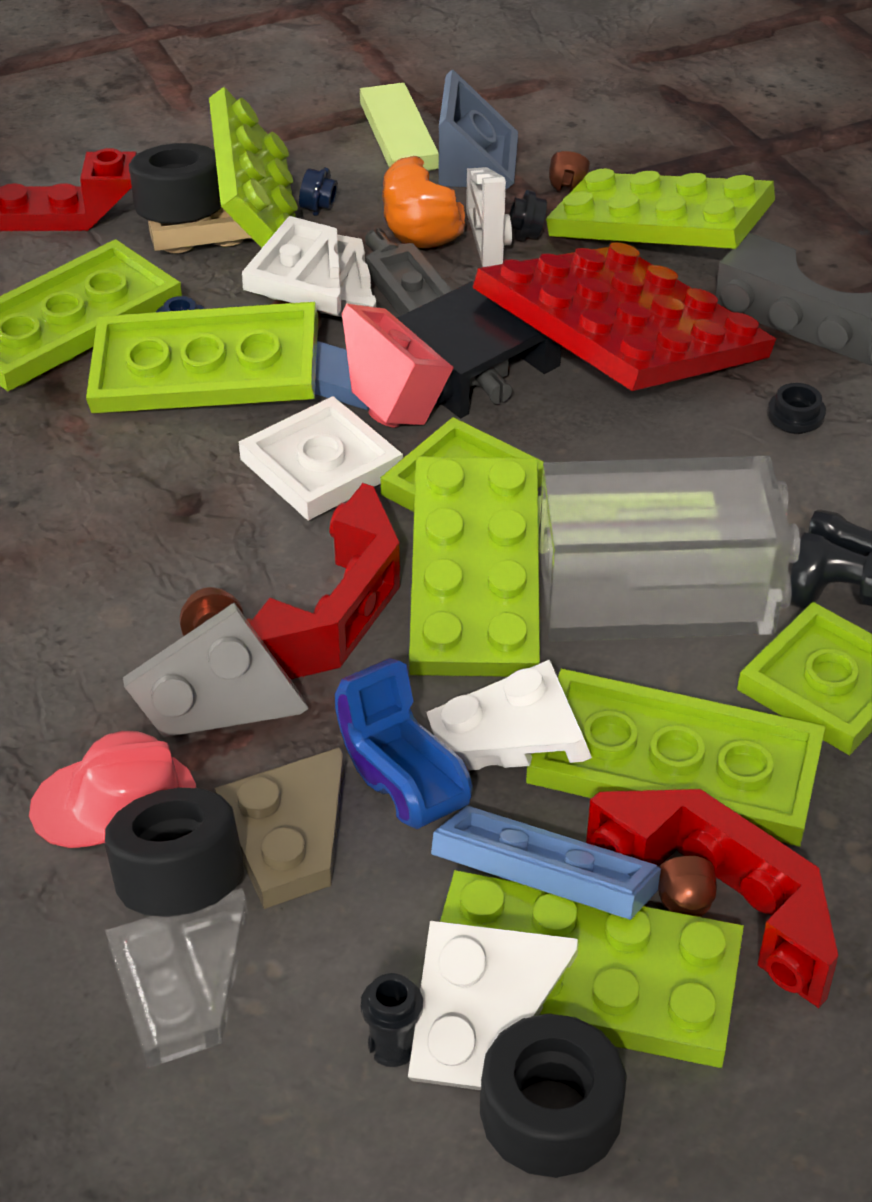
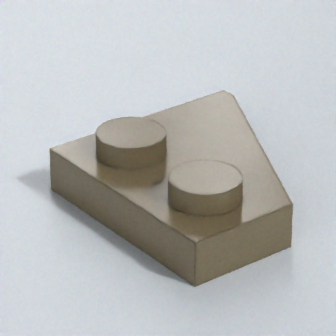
M340 748L215 788V793L221 795L233 808L243 864L264 909L321 890L332 884L334 840L337 837L340 786L344 775L343 754Z

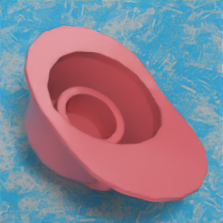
M119 731L107 734L94 742L82 761L57 770L43 781L31 799L29 817L35 832L50 844L66 848L95 846L105 843L106 826L116 812L132 801L156 791L174 788H196V783L189 769L176 758L171 757L170 746L167 742L158 741L155 737L139 731Z

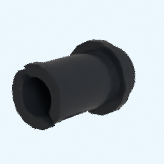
M388 973L377 977L366 987L361 996L360 1007L364 1021L369 1025L368 1049L370 1053L375 1051L374 1060L386 1067H398L410 1061L415 1024L423 1013V997L419 988L408 978L400 974Z

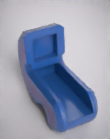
M389 658L342 678L335 692V709L345 747L357 772L372 789L383 795L390 794L396 808V817L402 823L414 829H419L469 805L473 785L463 760L414 718L410 709L414 701L407 665L401 661Z

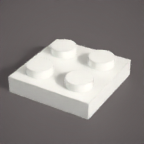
M334 396L239 441L240 460L308 521L348 501L362 483L374 487L381 484L380 477L403 459V454Z

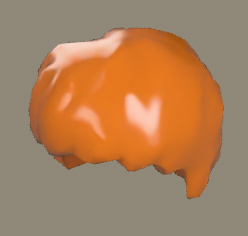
M410 156L401 158L386 171L382 192L384 218L395 237L402 244L413 243L417 248L427 249L442 246L462 235L465 229L464 205L456 202L454 189L429 181V172L423 167L424 161L420 157Z

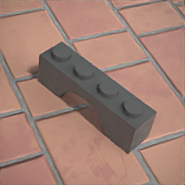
M748 233L736 249H732L719 262L715 296L718 298V304L732 312L749 315L756 319L759 324L872 366V292L848 293L821 286L806 277L799 269L796 262L797 249L752 233Z

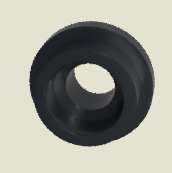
M526 190L522 199L515 197L512 202L509 216L511 227L515 229V240L524 242L526 237L538 239L546 215L547 200L536 197L535 191Z
M789 383L781 386L776 395L771 398L768 407V416L772 423L791 434H803L819 428L823 424L826 414L821 393L816 388L804 383Z

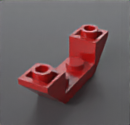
M114 148L86 152L80 177L81 186H74L68 183H60L53 186H24L12 183L0 187V231H88L132 188L129 163L137 155V152H121Z
M362 483L347 503L339 504L332 515L329 532L331 537H334L335 564L346 568L343 579L330 595L325 594L318 601L314 613L269 598L253 619H247L290 679L341 668L400 588L399 541L374 486Z
M701 789L598 792L590 799L586 843L655 864L657 867L676 850L684 856H698L709 860L714 866L716 878L743 895L745 900L756 910L772 915L766 921L757 965L765 970L771 979L782 989L799 994L817 1008L822 1006L828 999L839 955L819 867Z

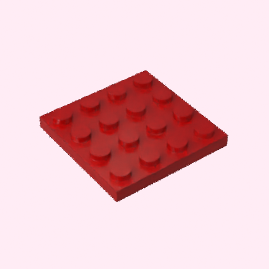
M614 242L609 247L598 249L578 248L573 253L561 255L541 254L539 258L524 261L504 260L499 265L478 268L473 289L631 391L770 358L777 339L758 328L759 322L753 317L728 310L717 303L718 298L714 294L702 289L691 288L679 281L678 274L672 269L647 262L639 257L640 252L636 248L619 242Z

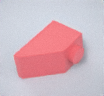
M346 304L342 312L352 393L370 408L368 411L369 415L385 426L396 428L400 424L425 425L454 367L385 308Z

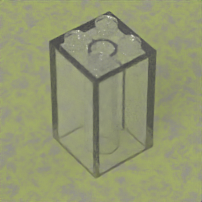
M736 456L543 462L538 557L549 642L776 634L780 609L789 608L791 602V581L788 565L789 562H797L799 559L800 537L797 525L795 523L788 524L787 485L785 481L776 480L771 457Z

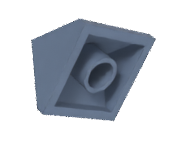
M452 69L445 77L439 120V185L467 187V169L487 167L505 178V189H508L514 184L518 131Z

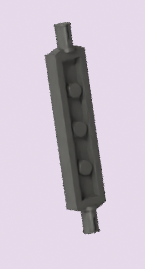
M376 228V233L374 229L370 230L365 236L366 245L373 251L366 256L370 279L400 316L453 291L413 243H393L380 228ZM508 359L470 378V387L481 386L495 404H499V398L502 402H505L512 393L511 386L502 378L508 375Z

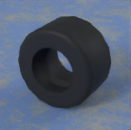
M193 143L165 144L140 152L129 163L134 206L137 214L146 220L174 224L193 222L209 217L221 209L215 150Z
M174 788L156 791L132 801L116 812L105 828V848L116 894L127 908L145 916L173 917L195 913L212 906L231 893L243 875V857L233 808L221 795L199 788Z
M548 1013L523 1018L500 1032L484 1058L481 1076L480 1116L487 1140L503 1160L528 1174L558 1178L584 1172L605 1158L620 1134L627 1074L619 1050L600 1029L570 1016ZM548 1080L562 1082L576 1089L584 1099L572 1107L551 1109L541 1107L529 1101L521 1091L533 1083Z

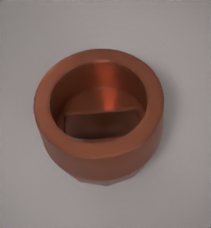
M561 151L555 153L551 158L549 178L553 187L559 192L561 186L570 187V193L588 174L589 160L576 152Z
M681 856L670 859L659 867L661 868L658 885L659 896L663 906L668 911L701 917L710 909L712 902L716 899L717 883L714 866L709 860L698 856Z

